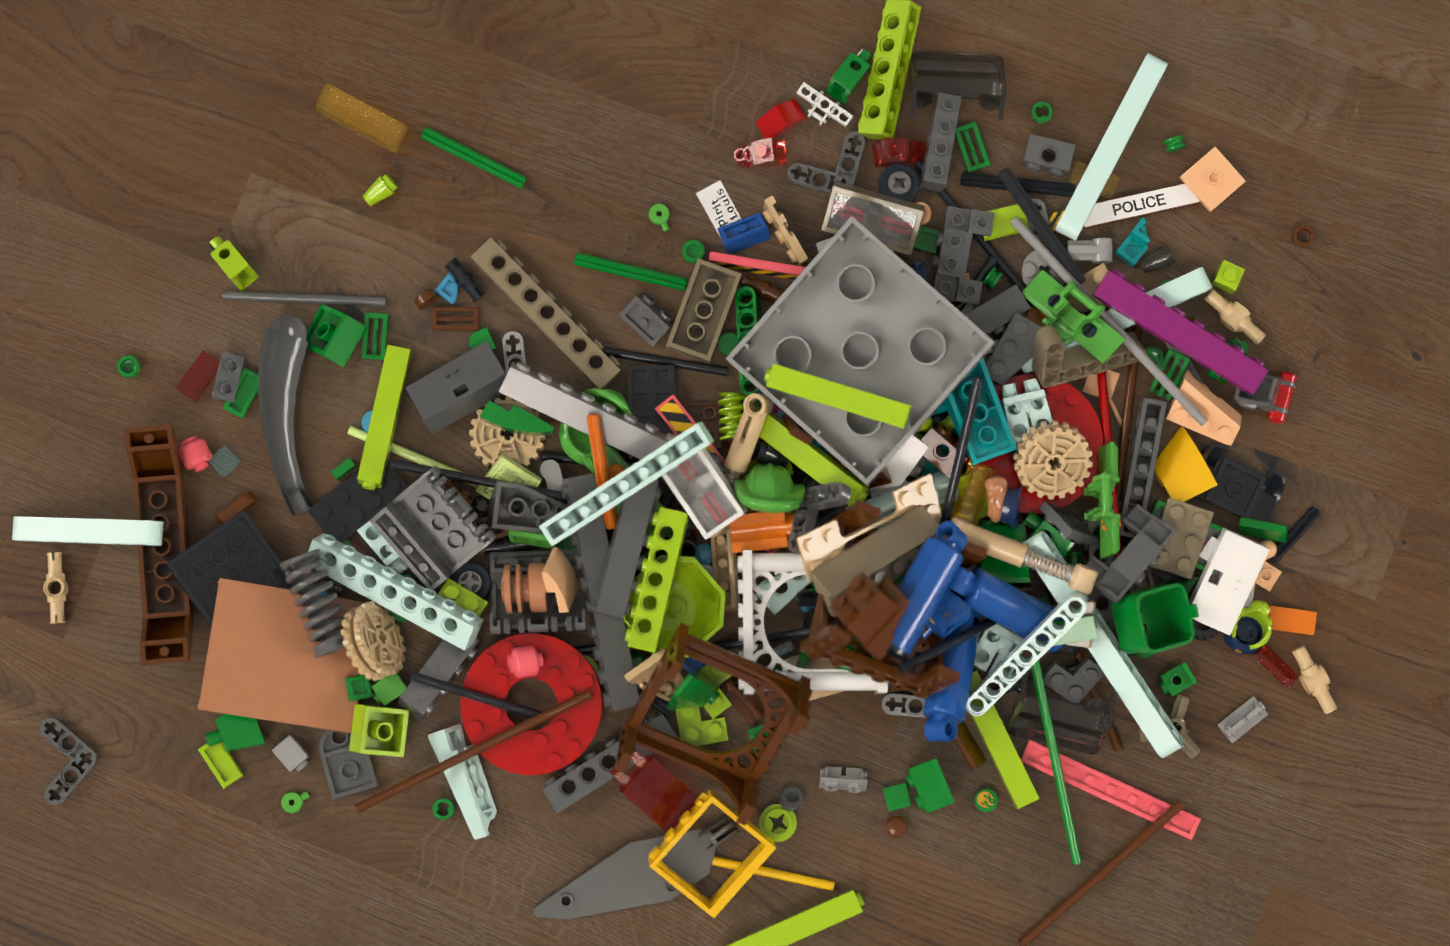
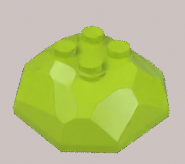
M660 555L656 561L664 563L667 561L668 555ZM680 556L658 651L667 648L680 622L689 626V634L708 641L724 626L726 592L695 557ZM641 572L635 578L637 579L635 591L633 593L630 592L628 601L631 602L628 616L624 615L623 619L630 628H632L634 618H630L632 606L637 604L639 595H636L637 585L639 581H643L645 572ZM655 573L650 578L651 584L655 587L659 586L663 581L660 573ZM650 596L645 600V606L648 610H652L657 606V600L654 596ZM648 619L641 621L639 625L643 633L649 632L652 627Z

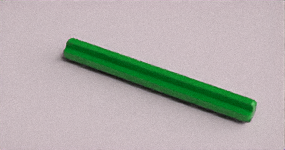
M425 127L421 133L423 140L518 188H522L526 182L524 175L428 127Z
M579 252L576 253L574 264L577 266L684 291L687 285V279L684 277Z

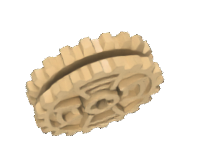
M506 396L505 400H501L499 397L495 399L494 403L510 412L515 404L537 418H541L538 411L533 412V408L517 400L513 401L508 396ZM478 409L476 411L478 417L471 421L474 429L469 430L470 437L474 439L470 444L472 449H477L475 451L477 458H483V465L486 467L492 465L493 467L502 454L526 468L531 467L530 461H537L539 459L537 453L544 450L545 446L542 441L546 440V436L523 435L511 432L514 434L513 438L510 436V440H505V437L501 436L503 432L506 433L505 430L482 421L480 415L483 410Z
M1052 420L1051 424H1046L1043 421L1040 422V427L1038 428L1033 425L1030 427L1031 432L1029 434L1023 433L1021 435L1022 442L1016 443L1018 452L1013 453V459L1016 460V463L1013 464L1014 469L1017 471V476L1022 485L1027 486V490L1030 493L1036 491L1037 497L1040 498L1047 495L1048 499H1054L1055 495H1059L1061 499L1065 497L1067 492L1075 493V487H1082L1084 485L1083 478H1088L1090 475L1087 469L1092 467L1093 462L1089 459L1092 456V452L1088 448L1089 444L1084 436L1078 433V429L1076 427L1069 428L1067 422L1059 425L1057 420Z
M374 601L366 602L348 610L349 612L344 614L345 619L341 622L344 627L341 630V635L344 637V641H342L343 646L347 648L346 654L352 659L351 664L354 667L357 666L358 672L361 675L365 674L366 679H373V681L398 673L403 668L402 662H405L403 653L406 652V648L403 646L404 638L400 635L399 631L401 629L399 625L395 624L394 616H390L387 608L382 609V606L378 603L375 604Z

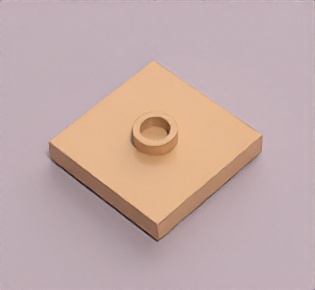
M1216 147L1180 176L1183 183L1209 212L1246 182Z

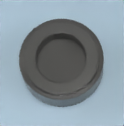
M785 787L779 796V803L785 810L795 811L802 805L803 793L797 787Z

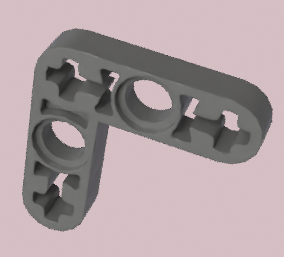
M855 131L850 132L846 136L835 173L803 163H794L788 168V180L794 185L829 195L832 193V190L827 189L830 184V177L835 178L833 183L835 181H845L846 184L854 185L865 146L864 136ZM854 137H857L858 142L861 143V146H856L854 154H859L858 157L850 154L851 143L848 141L853 140ZM847 158L852 159L855 163L854 169L850 171L842 167L843 160ZM800 168L802 174L808 175V171H812L809 183H805L806 177L800 176L798 180L794 179V174L791 172ZM817 174L824 175L827 180L826 184L823 186L815 185L813 182L814 176Z
M833 482L805 488V499L796 509L788 541V549L801 555L796 538L814 530L819 510L843 506L849 501L852 490L848 485L842 482Z
M49 717L41 722L40 733L65 754L70 761L46 788L44 797L50 805H61L97 765L99 757L98 753L64 723L57 718ZM55 722L56 725L54 728L59 733H62L63 729L66 732L62 734L60 737L53 732H50L48 734V727L46 726L47 723L53 724ZM68 736L73 737L75 740V747L72 750H67L63 747V741ZM83 753H91V764L85 763L81 767L82 769H85L84 773L80 770V768L73 766L75 762L77 765H80L82 763V761L84 760V758L82 757ZM69 770L76 771L78 779L72 784L68 783L65 779V774ZM59 781H61V783L66 787L70 788L68 791L66 790V788L62 789V791L59 793L61 797L60 800L51 799L53 796L51 791H57L62 786L58 784Z

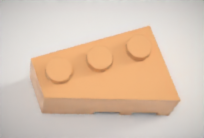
M1186 370L1178 389L1208 421L1203 426H1200L1174 397L1168 407L1166 419L1231 446L1241 427L1242 415L1222 398L1214 395L1209 390V387L1204 383H1200L1192 376L1189 370Z

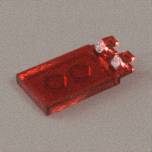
M634 750L631 760L637 767L629 776L614 770L615 766L610 773L621 782L619 786L621 788L620 792L663 830L668 832L671 828L675 829L680 823L679 819L687 810L691 811L696 805L695 801L698 796L652 755L650 757L646 755L643 758Z

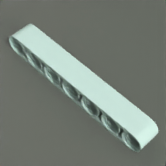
M13 517L12 540L162 546L163 522Z
M1079 591L1068 594L971 691L968 696L967 711L974 716L984 714L1084 615L1087 607V597ZM1077 600L1081 602L1082 607L1074 609L1070 606V602ZM1055 617H1062L1066 623L1060 626L1055 624L1053 619ZM1044 633L1048 635L1049 640L1045 642L1040 641L1037 635ZM1022 650H1029L1033 656L1025 658L1020 652ZM1012 666L1016 669V673L1008 674L1004 668ZM995 682L1000 686V689L992 690L988 684ZM976 698L983 701L984 705L975 706L972 703V700Z

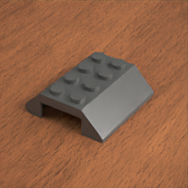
M436 465L369 520L425 587L432 590L497 538L491 530L484 531L488 527L485 523L478 526L474 522L478 514L476 512L469 513L473 508L460 493L457 496L454 495L457 491L455 487L447 490L443 486L447 478L444 475L441 478L438 477L442 472Z
M552 550L490 553V576L492 582L491 634H501L502 630H504V634L510 633L511 629L518 628L519 633H525V629H528V633L549 632V628H552V632L558 631V628L565 626L567 631H572L573 627L576 628V631L586 630V612L584 609L586 595L585 591L581 590L579 584V577H582L580 568H577L574 555L577 554V550H561L572 565L579 584V589L569 612L559 613L555 592L548 593L547 612L532 613L529 602H524L523 613H518L517 603H514L513 614H507L502 600L501 578L504 572V565L511 564L512 575H516V564H520L523 574H527L529 563L546 564Z

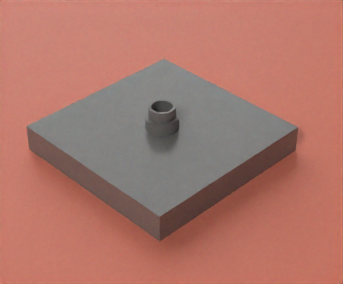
M851 216L727 356L726 360L866 485H870L996 343ZM773 364L910 405L912 409L906 428L903 429L766 387L767 382L764 381L768 367L772 368Z

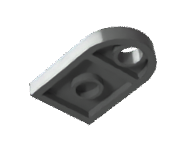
M327 730L320 739L319 754L332 799H339L378 787L379 784L370 754L349 751L350 733H345V741L338 744L333 739L335 731Z

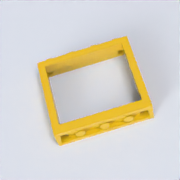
M709 789L706 794L703 792L698 796L695 801L696 805L691 811L687 810L683 813L675 829L671 828L665 834L662 844L659 847L656 845L650 851L648 862L649 867L715 918L772 854L776 846L774 840L749 820L746 825L738 823L757 838L760 843L711 899H708L661 860L711 803L715 804L734 821H737L738 811Z

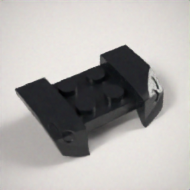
M1211 443L1205 446L1200 454L1218 485L1194 498L1201 501L1205 500L1240 518L1270 522L1286 487L1287 479L1273 466L1265 477L1225 458L1231 447L1230 445Z

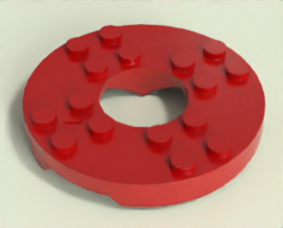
M1035 374L1014 376L1008 379L1002 386L1015 383L1017 394H1024L1023 382L1034 378L1037 379ZM1037 379L1040 390L1044 389L1052 420H1057L1059 425L1067 422L1069 428L1076 427L1079 431L1078 433L1082 434L1089 444L1088 448L1092 452V456L1089 459L1093 462L1092 467L1087 469L1090 475L1088 478H1083L1084 485L1082 487H1075V493L1067 492L1065 497L1061 499L1059 495H1055L1054 499H1048L1047 495H1044L1042 498L1037 497L1036 491L1030 493L1027 490V486L1024 485L1022 487L1020 513L1028 514L1030 511L1034 514H1044L1039 509L1044 502L1062 508L1069 505L1084 493L1083 488H1087V485L1091 484L1093 477L1096 476L1099 470L1098 449L1103 446L1101 424L1089 401L1068 383L1044 388ZM996 384L994 388L999 401L1003 399L1002 386ZM1009 452L976 465L972 464L969 457L964 462L967 470H981L985 481L995 475L1005 478L1008 487L1016 488L1022 484L1017 476V471L1014 469L1013 464L1016 462L1011 458Z
M518 634L500 640L486 649L471 666L464 680L463 687L506 700L510 689L518 681L525 678H537L546 682L554 690L557 705L588 689L591 691L593 698L555 716L547 726L538 730L529 729L480 753L489 762L508 772L521 775L547 774L572 763L592 742L602 717V690L592 665L574 646L560 638L547 634ZM533 646L536 648L537 653H542L543 667H539V672L536 676L517 678L513 673L509 672L507 655L511 654L513 648ZM461 696L460 709L463 725L474 746L517 725L510 719L506 710Z

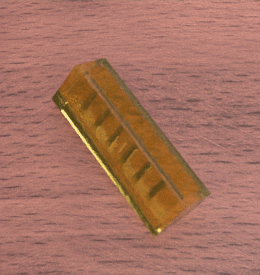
M329 83L325 84L316 104V111L396 155L410 132L407 125Z
M971 460L969 461L950 521L953 520V517L978 526L988 496L985 481L995 475V467L981 463L973 465Z

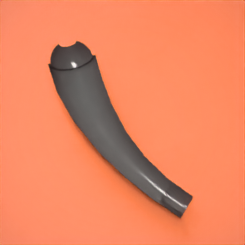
M284 314L275 318L269 328L265 329L259 356L258 395L262 428L270 460L292 516H295L312 507L301 478L294 436L296 393L309 342L307 341V329L302 320ZM282 389H283V403H282V400H281V393H280V391H281Z

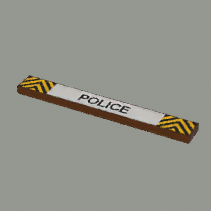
M1184 183L1095 203L1082 230L1202 203ZM1065 209L1047 213L1050 227L1056 236L1062 235L1055 231Z

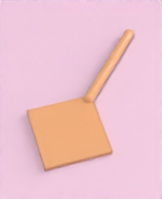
M1108 370L1106 371L1109 405L1121 427L1122 418L1112 400L1120 373ZM1097 374L1087 376L1082 392L1099 397Z

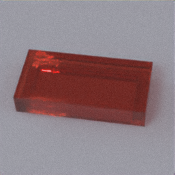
M202 350L176 389L196 402L216 375L220 362Z

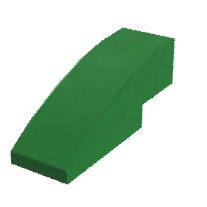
M489 400L480 415L482 421L513 433L547 436L554 435L556 432L553 426L515 404L510 412Z

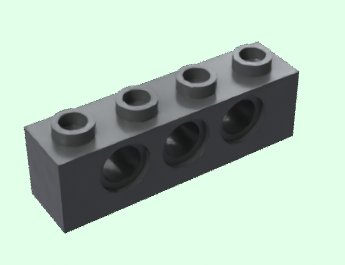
M939 92L934 100L919 188L942 192L947 184L961 103L960 96Z

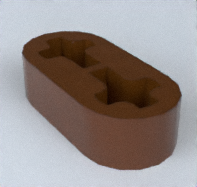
M249 491L222 510L215 518L220 525H223L244 510L246 512L258 500Z

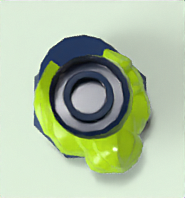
M1255 600L1251 602L1250 606L1242 608L1231 634L1224 633V642L1233 652L1239 655H1253L1268 642L1272 633V620L1268 616L1271 611L1269 605L1265 601Z

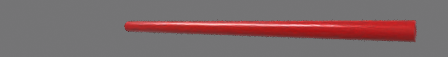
M1106 371L1097 374L1103 446L1112 442ZM1115 485L1114 491L1112 492V509L1114 510V514H1119L1117 490ZM1119 531L1120 550L1117 552V554L1113 555V557H1115V558H1117V557L1121 554V552H1122L1120 531Z

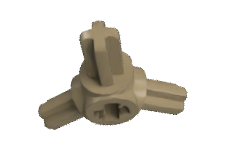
M1177 695L1171 714L1167 716L1174 723V726H1178L1177 731L1184 742V747L1181 749L1192 759L1201 750L1187 735L1189 730L1185 727L1187 721L1184 720L1190 700L1188 697ZM1139 729L1140 741L1143 743L1149 742L1142 729Z

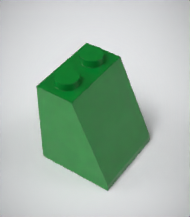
M983 520L981 525H976L1021 543L1026 541L1024 523H1019V526L1014 531L1006 523L995 525V522L991 520ZM986 555L985 559L977 563L978 568L1006 583L1030 582L1028 565L1026 567L1023 565L1020 568L989 555Z

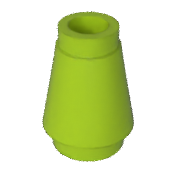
M388 174L380 175L362 196L372 206L395 194L394 191L398 187Z

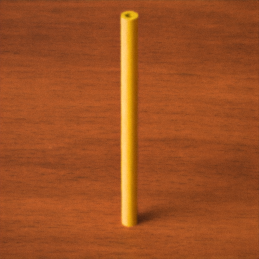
M714 856L712 861L714 866L736 870L742 864L741 861ZM760 866L754 873L831 891L834 890L835 885L834 881Z

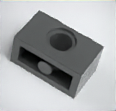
M1030 134L1022 165L1027 166L1026 169L1030 171L1040 172L1041 169L1049 171V174L1052 176L1063 177V175L1069 173L1076 144ZM1050 152L1054 156V160L1046 162L1042 157V153Z

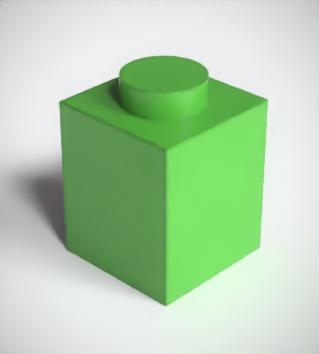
M399 673L381 679L371 686L374 690L372 695L379 705L383 703L384 706H388L397 700L408 686Z

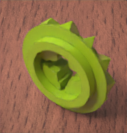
M780 804L768 806L762 812L759 819L760 830L774 840V842H782L789 839L794 834L797 826L794 812L785 810ZM784 814L782 823L785 824L784 826L787 829L778 827L772 832L774 823L769 817L777 819Z

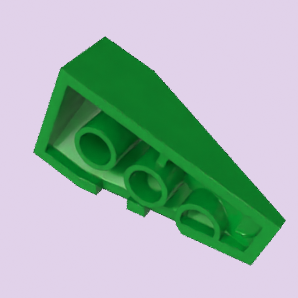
M698 669L689 674L674 692L667 708L673 710L704 707L707 703L712 705L720 695L717 692L720 686Z

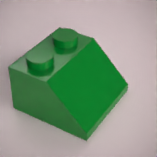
M321 304L307 329V341L309 342L307 349L344 367L350 359L356 344L362 338L366 326L342 312Z
M936 758L907 769L909 774L905 775L910 788L915 787L918 794L914 798L919 810L924 809L925 813L955 803Z

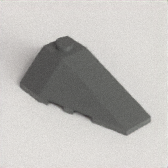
M497 481L489 502L487 524L495 529L543 533L539 526L565 510L568 505L523 484Z

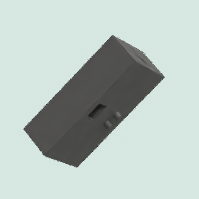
M486 341L405 388L433 435L484 406L489 400L492 401L503 395L499 390L506 374Z

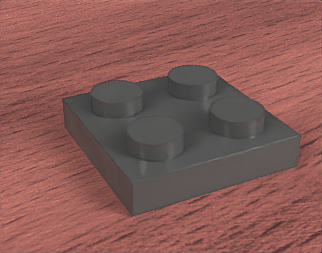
M1044 502L1039 508L1046 515L1044 519L1051 525L1057 526L1059 529L1058 533L1068 541L1073 539L1080 545L1085 543L1093 546L1098 540L1071 510L1048 502Z

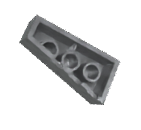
M476 638L475 643L465 651L443 640L418 673L450 683L454 677L457 679L465 669L463 666L467 659L472 660L477 654L479 640ZM412 681L399 697L397 708L409 710V717L420 724L426 714L429 716L437 705L435 703L440 696L443 697L447 692Z

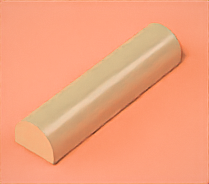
M729 524L728 531L723 536L710 538L713 579L726 592L725 612L738 611V603H740L737 554L733 553L732 534Z

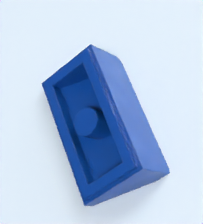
M760 212L717 228L727 254L735 253L770 239L769 229Z

